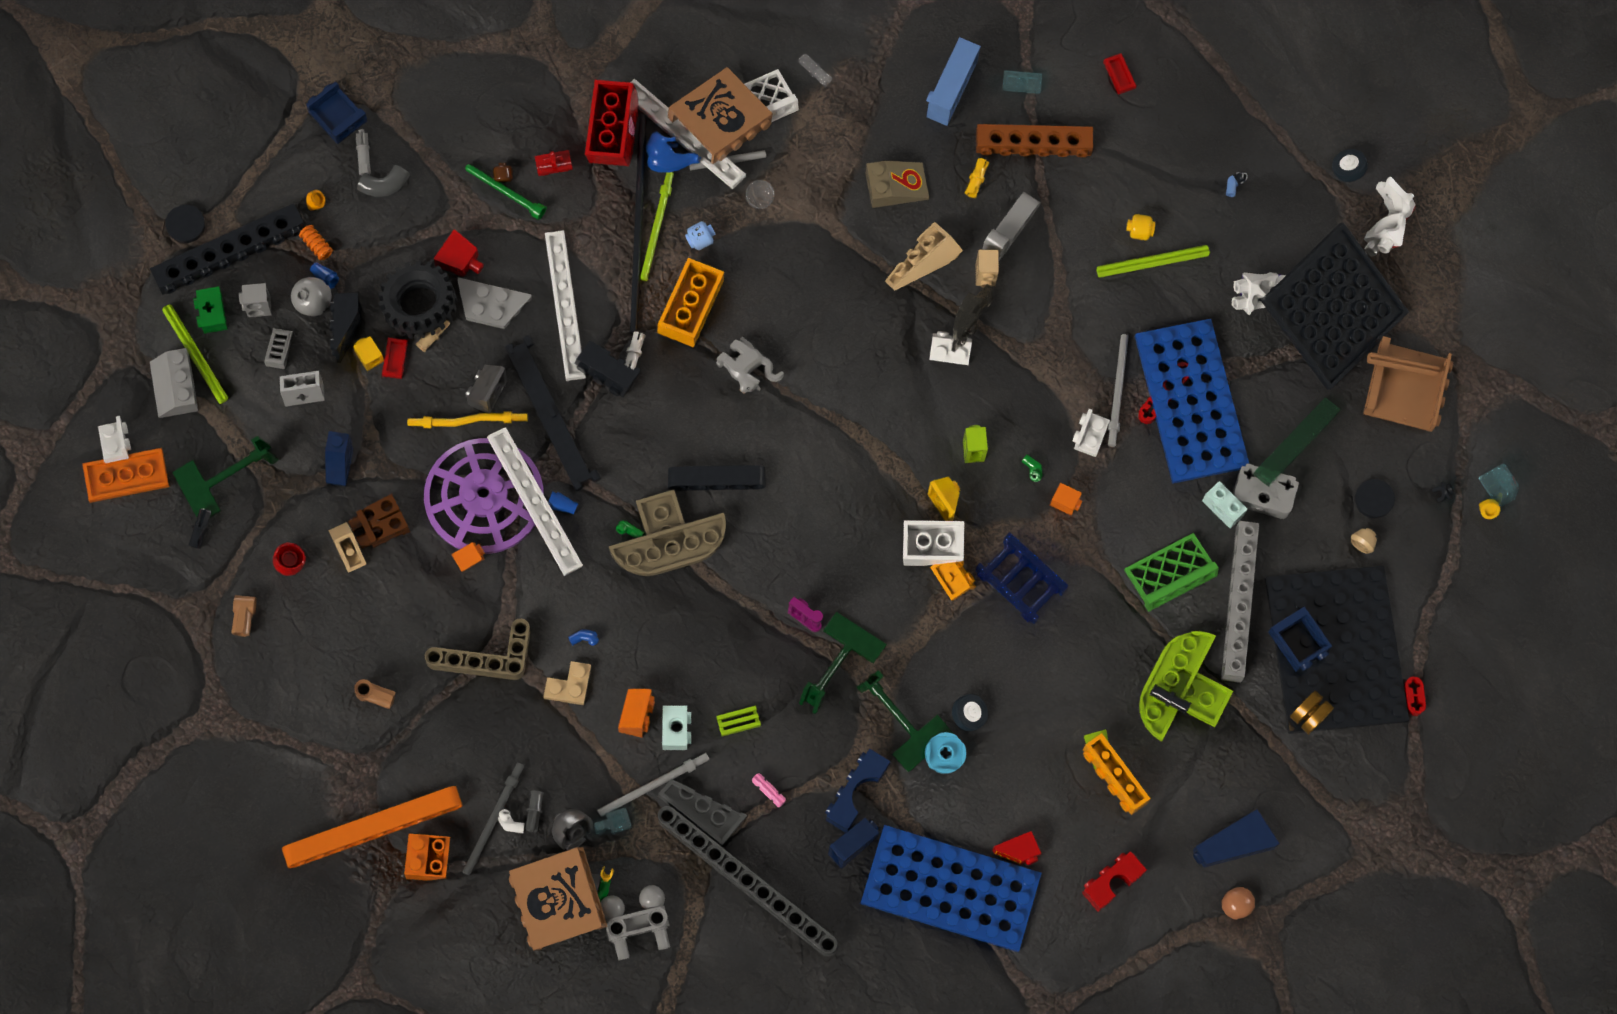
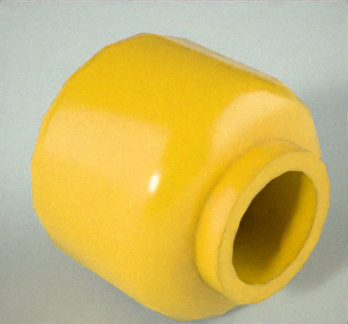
M1135 214L1132 220L1128 219L1126 231H1130L1131 238L1146 241L1153 237L1155 222L1151 216Z

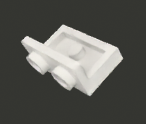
M937 331V334L933 333L929 360L968 365L972 339L968 338V335L965 334L950 336L948 332Z

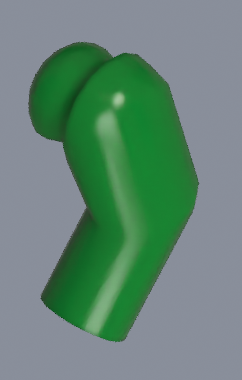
M1027 454L1023 458L1022 463L1029 467L1030 479L1038 482L1043 476L1042 465Z
M625 520L620 521L616 526L619 534L627 533L635 539L646 536L645 532Z

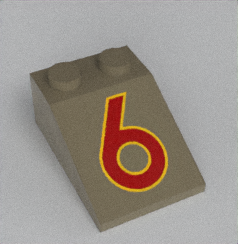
M881 161L866 164L865 174L872 208L929 200L923 163Z

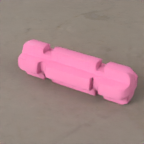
M760 773L752 778V782L759 786L760 790L770 800H773L777 807H781L786 802V798L782 794L779 795V791L767 780L765 781V778Z

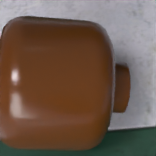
M499 163V166L493 168L495 181L510 182L513 180L511 166L506 165V163Z

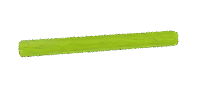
M1208 245L1098 266L1096 272L1098 277L1126 273L1207 257L1210 254Z
M171 304L166 305L162 308L163 313L187 349L191 359L218 403L223 404L228 400V396Z

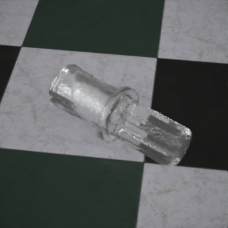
M807 54L800 57L799 63L810 73L811 77L814 76L824 87L832 81L833 78L821 68V65L814 62Z

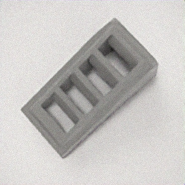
M273 328L264 361L266 366L280 369L286 368L293 331ZM277 334L285 335L287 339L276 338ZM275 342L285 343V346L276 345ZM274 348L283 350V352H277L273 350ZM272 355L281 356V359L272 358Z

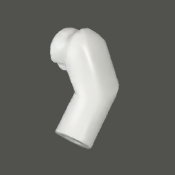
M506 809L499 812L498 821L505 831L524 833L525 823L514 822L510 812Z

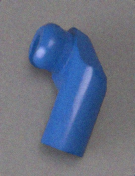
M586 629L568 636L572 646L582 640L588 641L591 646L599 642L598 634L595 631Z

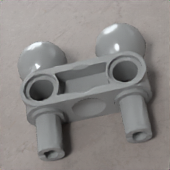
M655 885L644 887L640 892L639 902L645 910L623 915L625 905L619 897L610 895L601 900L600 903L608 926L606 927L608 939L614 943L618 961L630 958L626 939L631 936L652 931L655 934L659 950L670 948L666 930L670 925L665 906H663L665 894L660 887ZM654 913H660L663 916V921L655 924L652 922L651 916ZM615 923H619L623 927L622 932L619 934H614L611 931V926Z

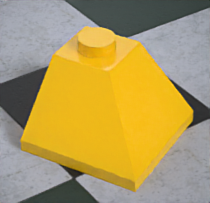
M950 477L931 481L928 489V496L945 521H953L960 491L956 481H952Z

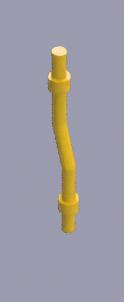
M504 411V413H478L456 419H433L431 416H424L423 418H408L407 424L408 426L432 428V426L457 427L478 421L512 423V421H528V414Z

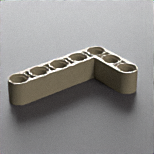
M522 618L516 619L512 623L507 656L431 647L425 653L426 664L433 670L518 680L525 673L530 640L529 623ZM519 626H524L526 631L520 634L516 632V629ZM519 645L523 647L522 652H513V648L515 646ZM432 655L440 657L437 662L429 661ZM453 657L460 659L456 665L450 664L449 661ZM473 660L480 661L478 667L473 668L469 664ZM497 662L500 664V667L497 670H492L489 668L490 665ZM518 665L521 668L518 672L513 673L510 671V667Z

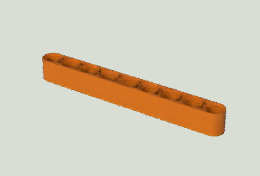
M447 787L282 847V852L288 868H295L461 808L463 804L457 787Z

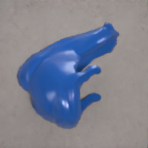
M657 131L651 134L646 145V151L649 156L647 160L648 167L656 172L669 173L678 171L691 164L700 163L702 157L696 153H675L672 148L678 147L679 144L667 142L675 141L676 137H664Z

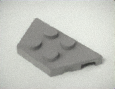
M458 278L465 317L468 321L505 329L511 322V319L516 317L520 313L521 308L527 302L529 303L532 298L531 294Z

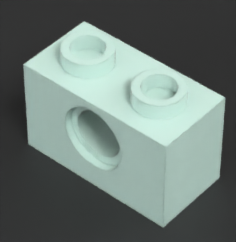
M1220 481L1205 494L1202 500L1229 528H1232L1247 511V508Z
M663 706V750H687V744H691V732H687V724H691V712H687V706ZM674 724H680L683 728L679 732H674L671 727Z

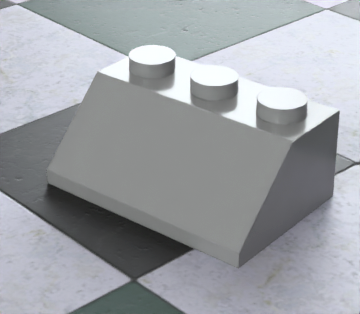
M187 349L167 351L150 361L158 417L163 418L198 411L190 356Z

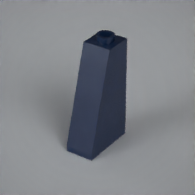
M1256 809L1197 845L1193 849V857L1199 865L1202 864L1205 868L1275 849L1280 843Z

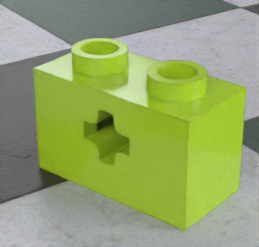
M972 425L965 429L963 437L965 463L985 462L988 451L986 427Z

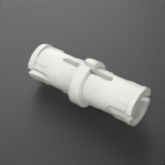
M633 332L630 347L626 350L627 357L624 365L629 367V364H631L630 368L633 370L636 367L638 357H641V347L646 337L645 334L641 333L639 340H637L639 332Z

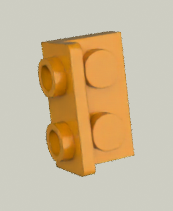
M963 561L935 564L930 567L952 601L969 589L973 590L976 588L973 583L975 579L970 572H966L963 567Z

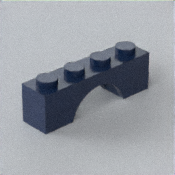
M870 748L867 753L863 752L857 761L859 766L856 770L852 769L846 778L849 781L846 787H840L836 794V797H838L835 804L830 803L825 812L827 814L826 821L845 833L849 831L858 816V811L852 801L854 790L865 782L879 783L890 765L888 759Z

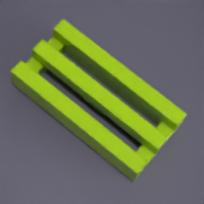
M756 706L716 716L722 737L761 726ZM752 712H753V715H749V716H746V717H742V718H738V719H734V720H730V721H727V722H723V723H722V720H726V719H729V718H733V717H737V716H741V715H745V714H748V713H752ZM755 719L754 723L731 728L728 730H724L723 728Z

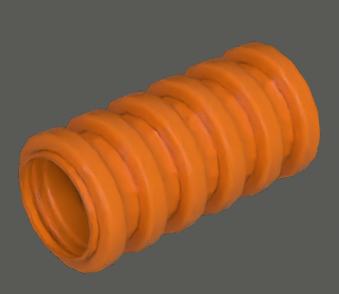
M308 225L300 231L299 237L303 238V242L307 243L306 245L310 247L315 256H318L320 261L327 259L332 254L333 249L329 247L328 243H325V239L318 234L313 225Z

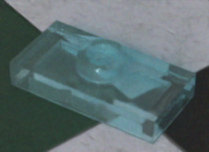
M1004 70L1003 91L1041 93L1042 73Z

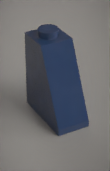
M332 431L328 433L325 448L327 484L346 486L353 454V446L349 434Z
M864 818L830 845L828 855L843 869L878 837V826L872 820L868 821Z

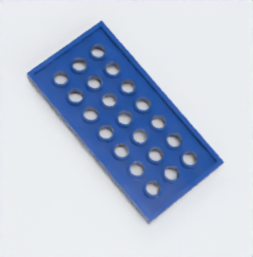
M1206 319L1136 333L1135 340L1149 395L1152 398V406L1156 413V422L1172 484L1237 471L1242 466L1249 464L1212 320ZM1199 338L1202 344L1194 346L1191 339ZM1179 341L1183 348L1176 350L1173 348L1172 343ZM1160 345L1163 347L1164 352L1158 354L1154 351L1153 347ZM1196 357H1205L1206 363L1203 365L1197 363ZM1185 360L1188 366L1180 368L1177 365V361ZM1164 363L1168 366L1169 370L1161 372L1158 365ZM1208 374L1211 377V382H1203L1201 375ZM1189 377L1192 381V386H1184L1182 379ZM1163 382L1172 383L1173 389L1170 391L1165 390ZM1206 393H1214L1216 400H1207ZM1187 397H1195L1197 404H1188ZM1168 400L1176 401L1178 408L1171 409L1168 406ZM1218 411L1221 418L1215 420L1211 417L1210 413ZM1199 415L1202 418V422L1196 424L1192 421L1191 417ZM1173 419H1180L1183 422V426L1175 427L1172 423ZM1218 429L1223 430L1226 437L1218 438L1215 431ZM1198 433L1205 434L1207 441L1199 442L1196 435ZM1184 437L1187 439L1188 444L1181 446L1178 444L1177 439ZM1220 449H1229L1231 455L1229 457L1222 456ZM1209 452L1212 459L1209 461L1203 460L1201 453ZM1190 456L1193 461L1192 464H1184L1182 457Z
M884 825L860 904L1019 952L1041 873ZM894 846H901L904 853L901 856H895L892 853V848ZM914 852H920L923 855L921 862L913 861L912 854ZM940 858L943 866L940 868L933 867L931 864L932 859ZM953 864H960L963 871L960 874H954L951 871V866ZM889 865H894L897 867L898 873L891 876L886 872V868ZM973 870H979L982 873L980 880H974L971 877ZM914 871L917 874V880L913 882L908 881L906 873ZM999 876L1002 884L1000 886L992 885L991 877ZM928 877H933L937 880L935 887L930 888L926 885L925 881ZM1012 882H1019L1022 887L1021 891L1013 892L1010 884ZM948 883H953L956 885L957 891L950 894L946 891L945 886ZM884 884L889 885L892 888L891 894H882L880 887ZM973 889L977 894L976 898L973 900L967 899L965 891ZM902 891H909L912 898L909 901H903L900 898ZM988 895L994 896L996 904L993 906L987 905L985 897ZM926 896L931 899L929 907H923L920 904L922 897ZM1008 901L1014 902L1016 910L1013 912L1007 911L1004 906L1005 903ZM946 902L950 904L951 911L949 913L941 912L939 908L941 903ZM964 908L968 909L971 912V917L969 919H962L959 911ZM981 915H988L991 919L990 924L982 925L979 917ZM1001 921L1009 922L1010 930L1002 931L999 928V923Z

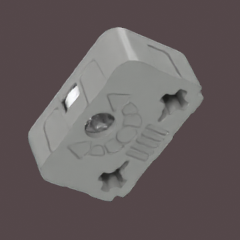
M1246 464L1241 467L1238 473L1233 495L1249 510L1285 519L1293 508L1299 482L1293 476ZM1260 498H1264L1265 503H1262Z

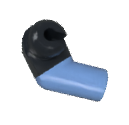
M1237 172L1228 178L1226 196L1234 197L1236 195V187L1248 179L1246 172Z

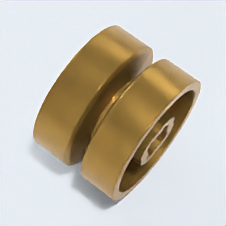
M1316 690L1290 716L1297 724L1304 719L1306 720L1301 728L1308 735L1334 709L1327 701L1318 705L1323 697Z

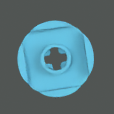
M947 732L939 733L931 738L925 748V758L929 768L941 774H949L959 769L966 759L964 743L955 734ZM944 748L951 752L947 759H944L943 755L940 754V751H943Z

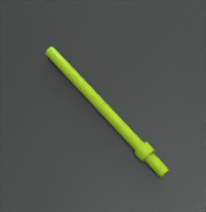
M673 172L666 173L664 184L660 188L659 194L661 196L640 276L642 281H648L667 200L672 192Z

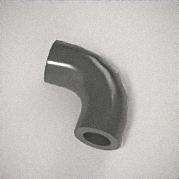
M394 165L389 174L383 178H376L364 173L359 180L357 190L376 198L388 197L397 193L405 185L410 177V173L398 165Z

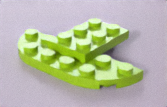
M1192 631L1172 639L1162 651L1141 692L1139 701L1141 719L1147 730L1161 742L1178 710L1171 706L1167 707L1164 702L1150 696V692L1155 684L1169 692L1173 691L1176 693V696L1191 702L1192 704L1187 713L1213 727L1216 726L1233 693L1231 689L1198 673L1216 637L1213 634Z

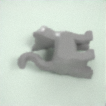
M741 337L740 341L735 339L730 345V349L733 352L737 351L740 353L736 359H733L724 352L717 357V366L719 368L724 366L728 370L731 377L739 382L740 391L743 394L752 392L755 389L761 390L758 385L760 381L750 375L761 364L765 365L764 374L768 380L777 382L784 376L783 371L776 375L773 374V363L770 359L764 357L757 349H754L753 345L744 337Z

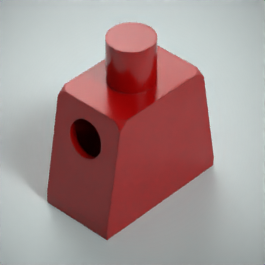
M456 230L452 231L434 257L436 267L439 266L443 270L462 277L467 274L469 269L479 274L484 266L483 263L476 260L479 256L478 249Z

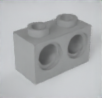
M266 283L242 285V292H239L242 311H246L248 317L272 315L271 297Z

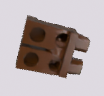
M392 494L362 510L356 511L357 516L348 521L353 532L362 528L366 532L356 537L361 549L370 545L375 548L394 537L410 532Z

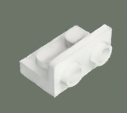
M1089 409L1087 414L1083 413L1079 422L1082 425L1081 431L1076 430L1073 442L1076 443L1074 449L1096 457L1110 420L1093 414L1092 409Z
M116 416L115 423L98 426L104 462L110 463L128 459V450H131L129 438H125V434L128 433L126 422H122L120 416Z

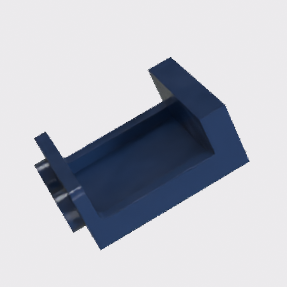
M337 82L328 84L319 95L311 97L306 104L308 113L337 144L367 122L366 113L353 104L339 88Z

